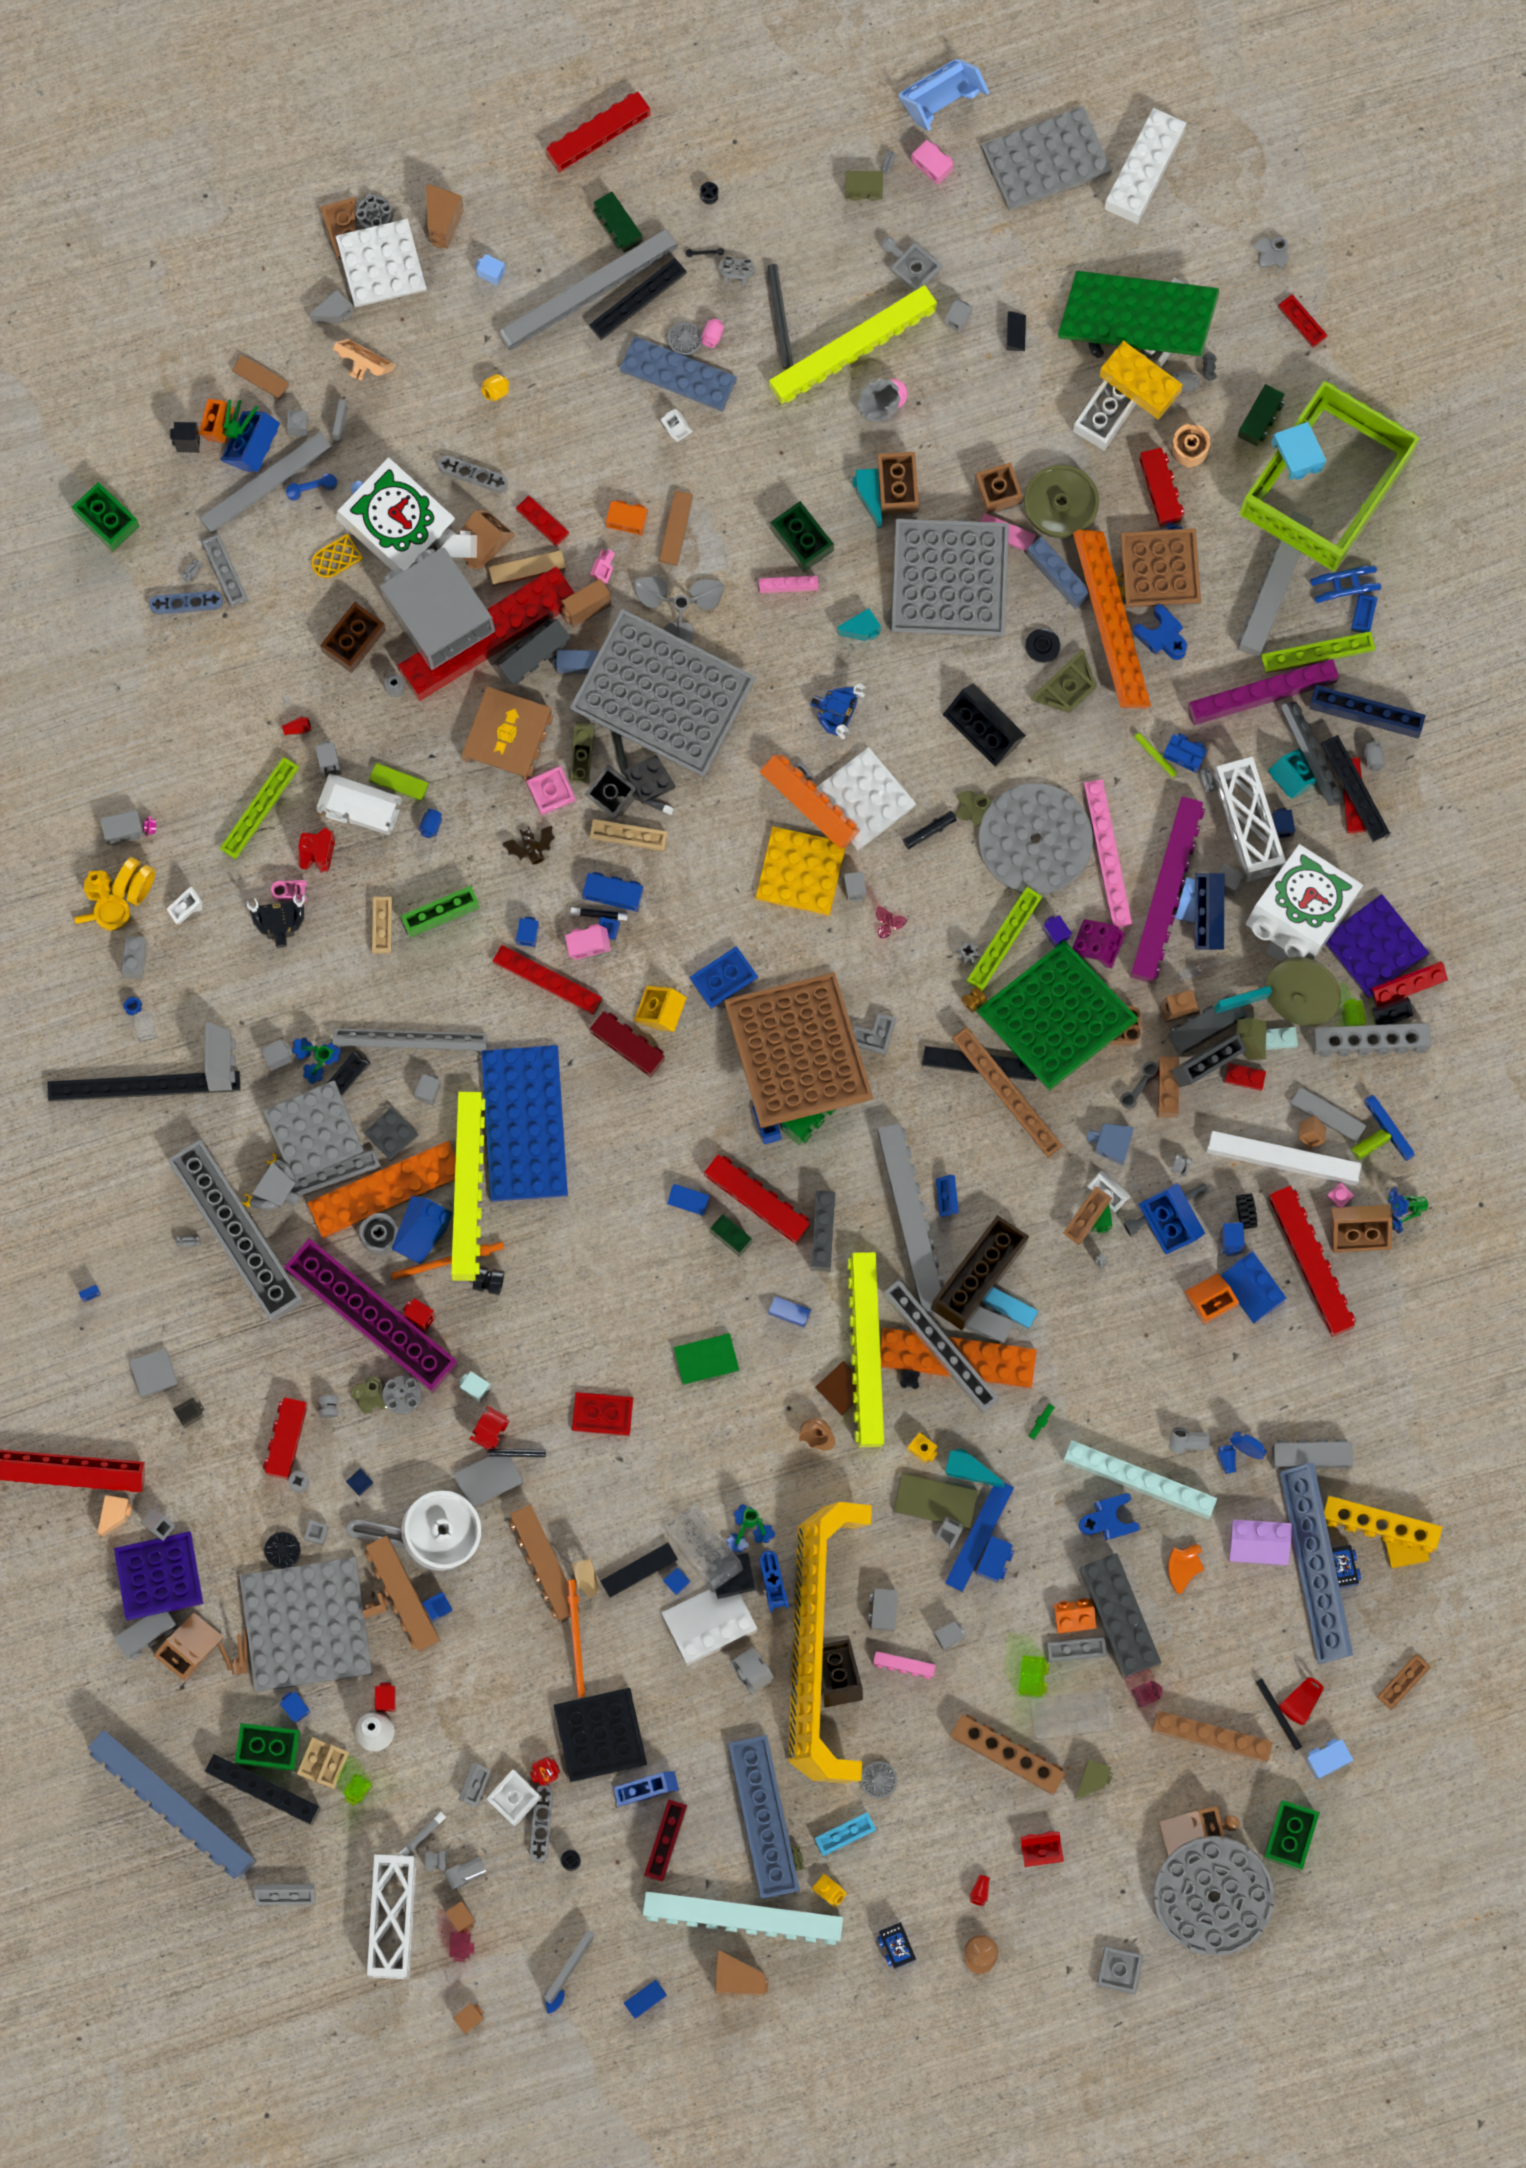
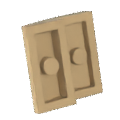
M311 1737L295 1774L334 1789L349 1752Z

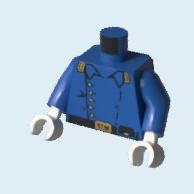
M859 683L855 687L829 690L824 699L814 695L810 706L820 709L818 712L819 723L827 733L839 735L841 739H845L843 734L849 732L847 726L858 703V697L856 696L865 697V694L861 692V690L867 689L864 685Z

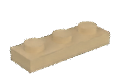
M373 897L372 954H392V897Z

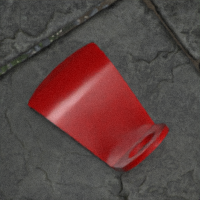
M1307 1677L1279 1705V1708L1292 1721L1305 1725L1321 1693L1324 1691V1687L1316 1679ZM1311 1681L1316 1683L1319 1686V1688L1314 1686L1311 1683Z

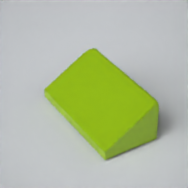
M1380 1129L1350 1150L1357 1161H1360L1389 1142L1391 1135Z

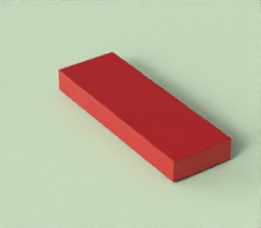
M1293 294L1278 304L1280 311L1312 348L1327 338L1326 332Z

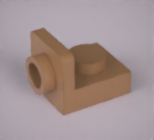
M382 1591L377 1592L380 1604L377 1605L375 1601L365 1605L366 1609L362 1610L364 1618L388 1610L387 1606L390 1603L386 1594L383 1595Z

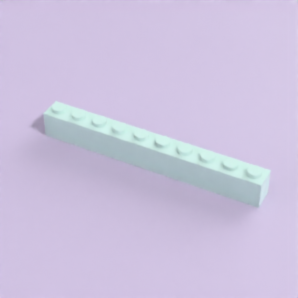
M646 1892L643 1917H647L646 1921L651 1922L665 1919L667 1924L678 1925V1921L686 1922V1926L698 1927V1924L706 1925V1929L717 1930L718 1927H726L725 1931L737 1932V1929L745 1930V1934L757 1935V1932H764L765 1936L777 1938V1934L785 1935L784 1939L796 1940L797 1937H802L805 1942L816 1943V1939L824 1940V1944L836 1945V1942H840L843 1917L654 1892Z

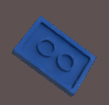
M736 946L690 976L689 979L709 1008L712 1009L758 979V976Z

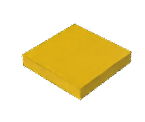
M1402 1526L1395 1529L1398 1535L1406 1534V1529ZM1419 1531L1414 1534L1415 1538L1419 1541L1425 1539L1423 1532ZM1394 1541V1543L1385 1542L1391 1569L1430 1561L1429 1554L1420 1551L1421 1548L1419 1547L1407 1548L1398 1541Z

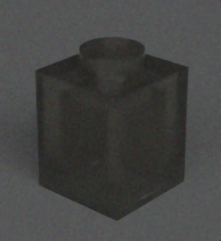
M193 1397L173 1408L184 1428L205 1417L202 1413L205 1410L200 1400L196 1402Z

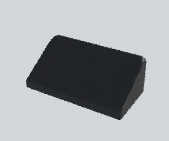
M1008 311L1007 351H1025L1026 315Z

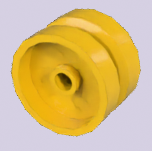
M130 857L116 877L112 889L113 895L121 899L127 896L129 903L139 906L151 889L156 876V869L149 865L141 867L139 860Z

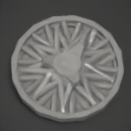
M681 322L674 325L669 331L668 344L672 351L683 356L691 355L701 347L702 333L693 323Z
M881 1761L872 1762L862 1771L861 1786L870 1797L877 1799L885 1798L895 1790L897 1774L889 1764Z

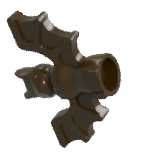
M549 826L541 830V840L539 842L534 840L535 837L530 827L524 832L520 829L525 847H521L513 839L503 842L502 846L507 849L508 855H515L520 861L524 857H529L532 865L539 864L545 860L542 851H550V843L555 839L552 833L553 827Z

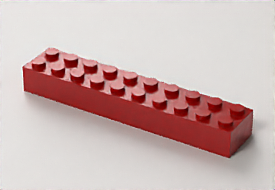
M557 566L487 609L492 616L495 627L494 633L433 670L429 668L421 654L417 652L398 664L399 672L420 702L529 634L548 618L553 619L561 614V608H563L562 601L575 593Z

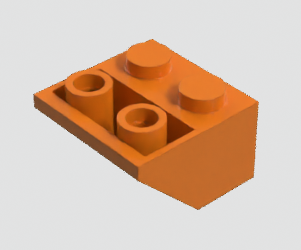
M1218 1273L1184 1291L1203 1325L1236 1308L1239 1304L1230 1286Z

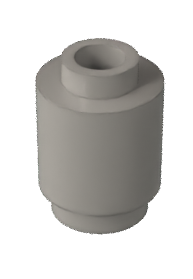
M1179 371V373L1174 372L1173 377L1183 384V391L1194 392L1195 389L1199 388L1200 378H1197V374Z
M391 674L385 679V689L389 696L399 697L404 692L403 679L397 674Z
M1379 742L1365 744L1363 751L1366 768L1371 769V771L1381 770L1385 765L1382 746H1380Z

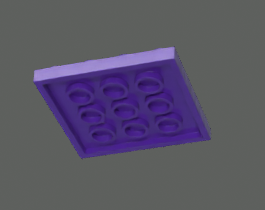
M1383 894L1337 926L1325 943L1368 999L1373 996L1371 988L1396 979L1429 954Z
M191 1531L167 1536L164 1541L157 1538L114 1548L126 1621L204 1604Z

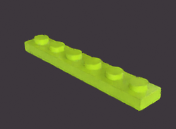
M1370 631L1261 654L1264 672L1268 674L1331 659L1335 660L1373 652L1376 648L1372 632Z
M285 757L281 759L220 847V851L237 860L300 769L298 765Z
M1025 887L966 980L967 983L973 987H978L981 991L984 990L1042 899L1041 895L1029 887Z

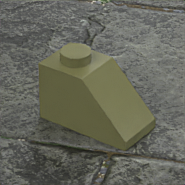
M1255 1018L1237 1019V1034H1239L1247 1050L1244 1052L1247 1060L1266 1059V1021Z
M1089 1759L1075 1799L1079 1800L1104 1788L1106 1783L1110 1784L1113 1773L1110 1772L1111 1767Z

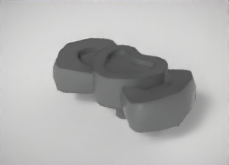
M1207 353L1203 356L1204 367H1202V375L1208 381L1217 378L1214 372L1217 358L1212 353Z

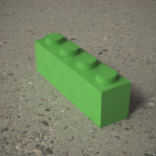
M469 886L401 915L409 938H412L480 909L472 887Z

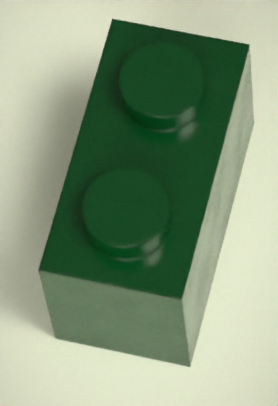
M723 1214L710 1228V1233L738 1257L752 1244V1238Z

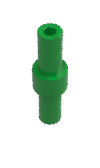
M1048 1403L1041 1416L1038 1415L1035 1420L1036 1424L1028 1437L1035 1440L1041 1429L1045 1428L1049 1422L1047 1419L1055 1408L1053 1405Z

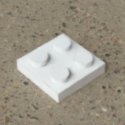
M512 1769L487 1797V1800L513 1826H516L542 1796Z

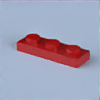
M529 495L516 507V511L556 547L569 535V531Z

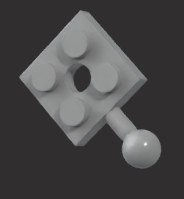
M887 237L882 241V249L886 252H892L899 258L890 268V271L914 291L923 285L926 286L943 267L917 243H914L904 253L896 247V242L893 238ZM918 264L922 269L919 272H914L911 267Z

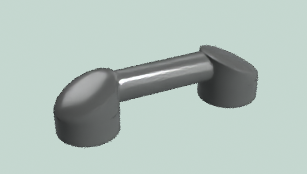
M1147 1062L1143 1065L1144 1076L1132 1093L1126 1092L1122 1094L1120 1101L1123 1107L1128 1109L1134 1108L1137 1105L1136 1099L1150 1080H1154L1158 1076V1067L1154 1062Z

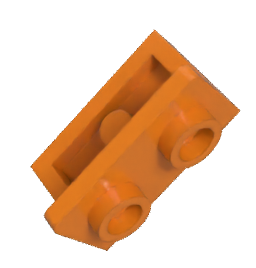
M1081 1598L1073 1602L1061 1601L1053 1605L1058 1634L1097 1628L1095 1609L1091 1599Z

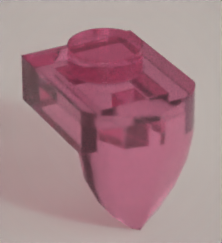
M1150 1681L1131 1691L1138 1707L1142 1708L1160 1699L1163 1694V1687L1155 1681Z

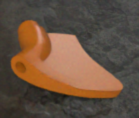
M1197 1543L1185 1549L1173 1547L1169 1555L1168 1574L1177 1594H1181L1189 1581L1196 1574L1205 1570L1198 1557V1554L1202 1552V1548Z

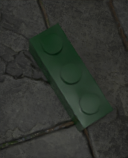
M612 191L593 202L595 217L598 220H602L604 230L607 234L611 233L614 238L613 242L618 249L621 248L625 253L643 242L641 232Z
M1265 384L1241 425L1238 437L1255 446H1258L1260 441L1264 442L1268 435V432H1266L1268 426L1272 427L1277 417L1275 414L1277 410L1281 412L1285 405V401H1283L1285 394Z

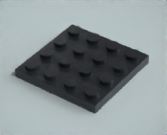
M631 1688L553 1705L570 1783L647 1765Z

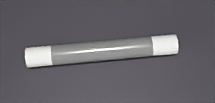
M440 1812L398 1854L400 1856H408L446 1816Z

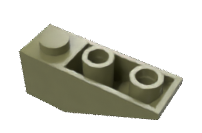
M575 723L571 782L590 783L595 723Z

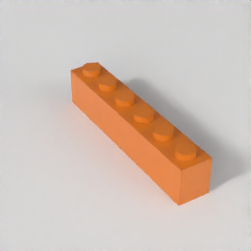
M773 755L760 771L771 784L839 848H846L860 832L856 827L857 823L851 818H847L840 807L834 806L825 793H820L816 789L817 786L814 782L803 777V772L797 767L794 768L785 755Z

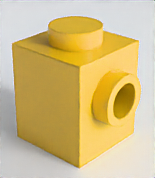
M919 1432L907 1447V1451L926 1464L928 1461L932 1462L938 1455L936 1452L938 1446Z

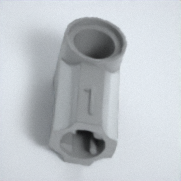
M1183 1427L1172 1429L1169 1449L1171 1451L1182 1453L1186 1449L1207 1450L1209 1448V1433L1189 1432Z
M480 1856L463 1865L459 1864L444 1871L452 1890L466 1885L468 1881L487 1872Z

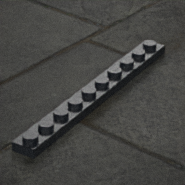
M235 1071L236 1080L232 1083V1090L209 1091L205 1073L48 1081V1101L241 1091L240 1071Z

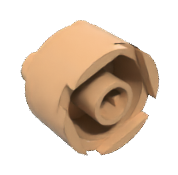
M1183 425L1176 431L1171 447L1173 457L1178 463L1187 468L1201 464L1208 456L1210 436L1202 426Z

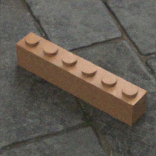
M530 1504L511 1513V1519L508 1522L512 1530H517L520 1536L516 1539L521 1549L525 1547L528 1553L525 1555L529 1566L533 1565L536 1570L533 1575L537 1584L542 1583L544 1590L541 1592L545 1601L550 1600L552 1608H550V1612L553 1618H558L559 1622H562L571 1617L570 1604L567 1603V1595H569L568 1582Z
M388 1535L366 1545L365 1555L369 1562L373 1561L376 1567L373 1570L378 1580L382 1578L385 1584L382 1586L384 1593L387 1597L391 1596L394 1602L391 1606L396 1615L400 1614L402 1618L400 1624L404 1632H409L411 1636L409 1642L413 1650L417 1649L420 1652L441 1641Z
M1159 1710L1156 1713L1152 1732L1263 1763L1268 1762L1273 1745L1272 1741Z

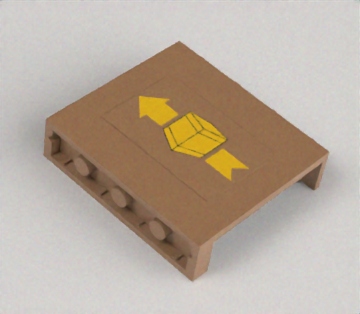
M487 686L462 752V760L470 763L472 759L523 776L524 781H526L528 776L532 777L535 769L533 763L535 759H539L541 749H539L540 744L545 742L548 733L546 732L547 725L552 724L554 715H552L551 707Z

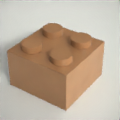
M1011 462L975 473V484L986 514L1022 504L1023 495Z

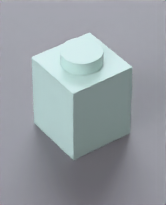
M471 1371L468 1375L465 1374L459 1382L461 1384V1391L479 1403L491 1388L490 1383Z

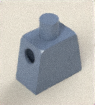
M1103 1124L1101 1133L1089 1129L1086 1141L1097 1143L1096 1154L1123 1166L1134 1127Z

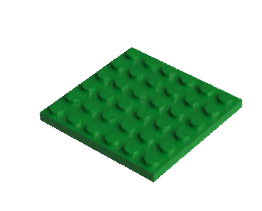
M1065 940L976 1010L985 1023L1049 1091L1138 1021L1137 1016Z

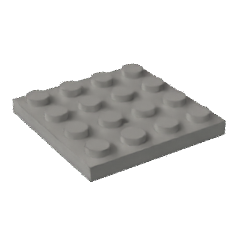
M331 1081L264 1110L285 1163L289 1165L295 1177L294 1182L365 1152L335 1081Z

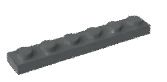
M1297 701L1283 704L1281 708L1328 806L1340 805L1344 802L1342 792L1334 780L1333 773L1329 770L1326 758L1318 747V742L1310 730L1309 723L1303 716L1301 707Z

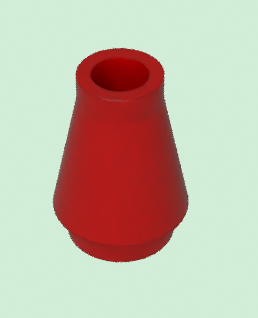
M301 716L287 724H283L282 729L285 736L307 734L311 731V724L308 717Z
M984 1875L978 1876L969 1894L972 1904L985 1906V1903L988 1902L989 1877Z

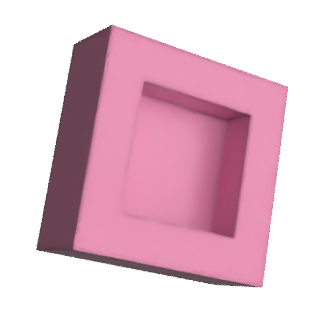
M1341 1182L1327 1197L1336 1207H1344L1354 1198V1195Z

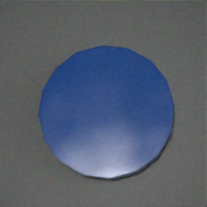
M1241 1432L1233 1433L1230 1442L1235 1448L1252 1458L1259 1460L1264 1458L1267 1450L1264 1449L1261 1442L1250 1435L1245 1434L1241 1436Z

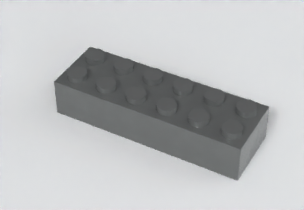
M1115 1553L1080 1567L1079 1571L1123 1679L1159 1666L1161 1660L1118 1554Z

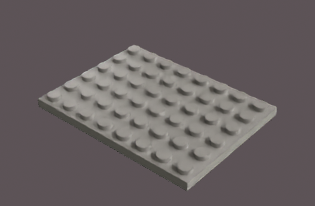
M621 609L570 710L705 778L756 677Z

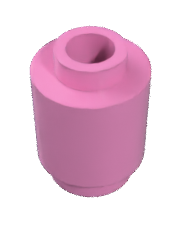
M712 319L707 321L701 336V343L703 345L715 348L719 344L725 328L720 320Z

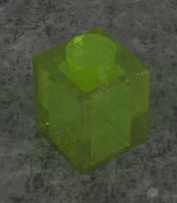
M1346 1000L1341 1007L1345 1027L1365 1026L1367 1020L1362 1000Z
M355 1773L342 1793L346 1796L344 1800L353 1806L356 1803L361 1806L373 1785Z

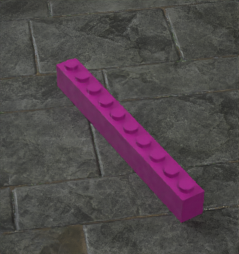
M1181 796L1130 978L1148 983H1153L1154 978L1158 979L1161 969L1157 967L1159 960L1163 961L1166 951L1162 949L1163 944L1168 943L1171 933L1167 932L1168 926H1173L1176 915L1172 914L1174 907L1178 908L1181 898L1177 896L1179 889L1183 890L1186 880L1182 878L1183 873H1188L1190 861H1187L1188 855H1193L1196 844L1192 843L1194 837H1198L1201 827L1197 826L1198 820H1203L1205 809L1202 808V801Z

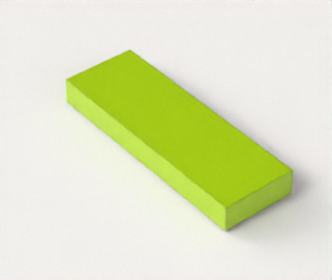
M378 763L375 764L369 778V782L419 801L423 800L429 786L428 782Z

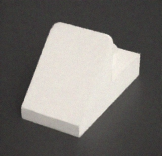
M189 887L167 908V911L176 924H181L193 912L202 910V901L193 887Z

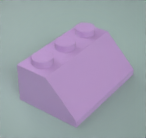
M1232 1520L1229 1562L1288 1565L1292 1523Z

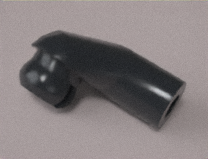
M1089 342L1091 354L1096 358H1101L1104 355L1101 345Z

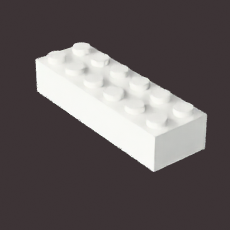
M1155 108L1152 109L1106 200L1105 210L1133 223H1139L1185 133L1186 122Z

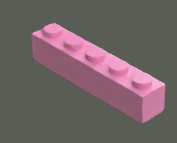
M818 576L759 578L760 593L818 590Z
M877 1651L873 1662L876 1668L882 1669V1667H886L889 1671L899 1670V1673L902 1674L908 1672L915 1677L921 1675L924 1679L933 1678L936 1666Z

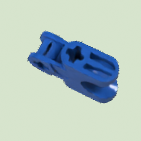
M1157 604L1154 607V616L1159 620L1160 627L1150 630L1142 624H1136L1132 627V632L1152 653L1157 654L1162 649L1171 659L1180 660L1185 656L1187 642L1178 634L1183 629V626L1161 604Z
M1125 1493L1095 1502L1096 1512L1088 1514L1080 1520V1531L1085 1535L1103 1532L1105 1541L1139 1531L1141 1528L1138 1523L1125 1524L1120 1522L1116 1516L1118 1507L1128 1503L1131 1500V1495ZM1087 1520H1089L1090 1523H1094V1526L1091 1527L1092 1530H1090L1089 1527L1084 1526L1087 1523Z
M765 1551L760 1556V1568L766 1589L769 1611L774 1612V1608L785 1606L787 1609L789 1608V1603L783 1586L777 1555L772 1551ZM771 1578H774L776 1581L775 1585H772V1582H770Z

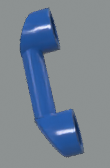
M326 473L318 480L300 485L292 483L287 487L286 495L288 499L295 501L301 497V492L323 486L326 490H333L337 486V479L334 475Z

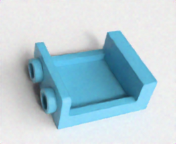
M1308 422L1273 435L1271 443L1274 448L1278 447L1289 470V480H1299L1305 477L1306 474H1316L1323 470L1327 460Z

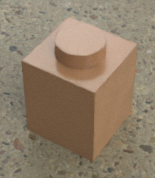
M462 1901L445 1912L459 1933L462 1931L467 1933L474 1928L473 1924L476 1921Z
M470 2003L454 2016L453 2020L465 2034H468L484 2020L482 2017L484 2011L478 2004L474 2006Z

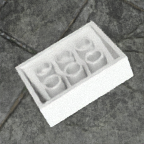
M715 1587L661 1613L687 1666L756 1633L758 1630L741 1595L717 1599Z

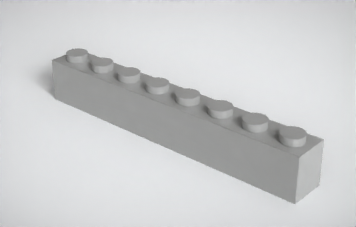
M1294 511L1291 517H1289L1309 530L1314 520ZM1280 539L1277 540V543L1280 544L1278 550L1274 549L1270 560H1273L1271 567L1267 565L1264 576L1267 577L1265 583L1261 582L1257 591L1260 594L1258 600L1254 599L1252 603V616H1247L1244 624L1247 627L1245 633L1241 632L1237 642L1240 644V651L1258 658L1261 656L1301 554L1300 551Z
M900 1280L884 1292V1298L978 1410L985 1414L996 1405L999 1398Z

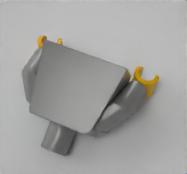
M274 1153L271 1154L274 1158L273 1161L269 1162L266 1160L270 1167L252 1195L244 1194L248 1198L247 1202H241L244 1206L258 1209H276L277 1207L280 1208L284 1201L294 1207L299 1201L300 1196L291 1191L295 1185V1177L289 1165L278 1159Z

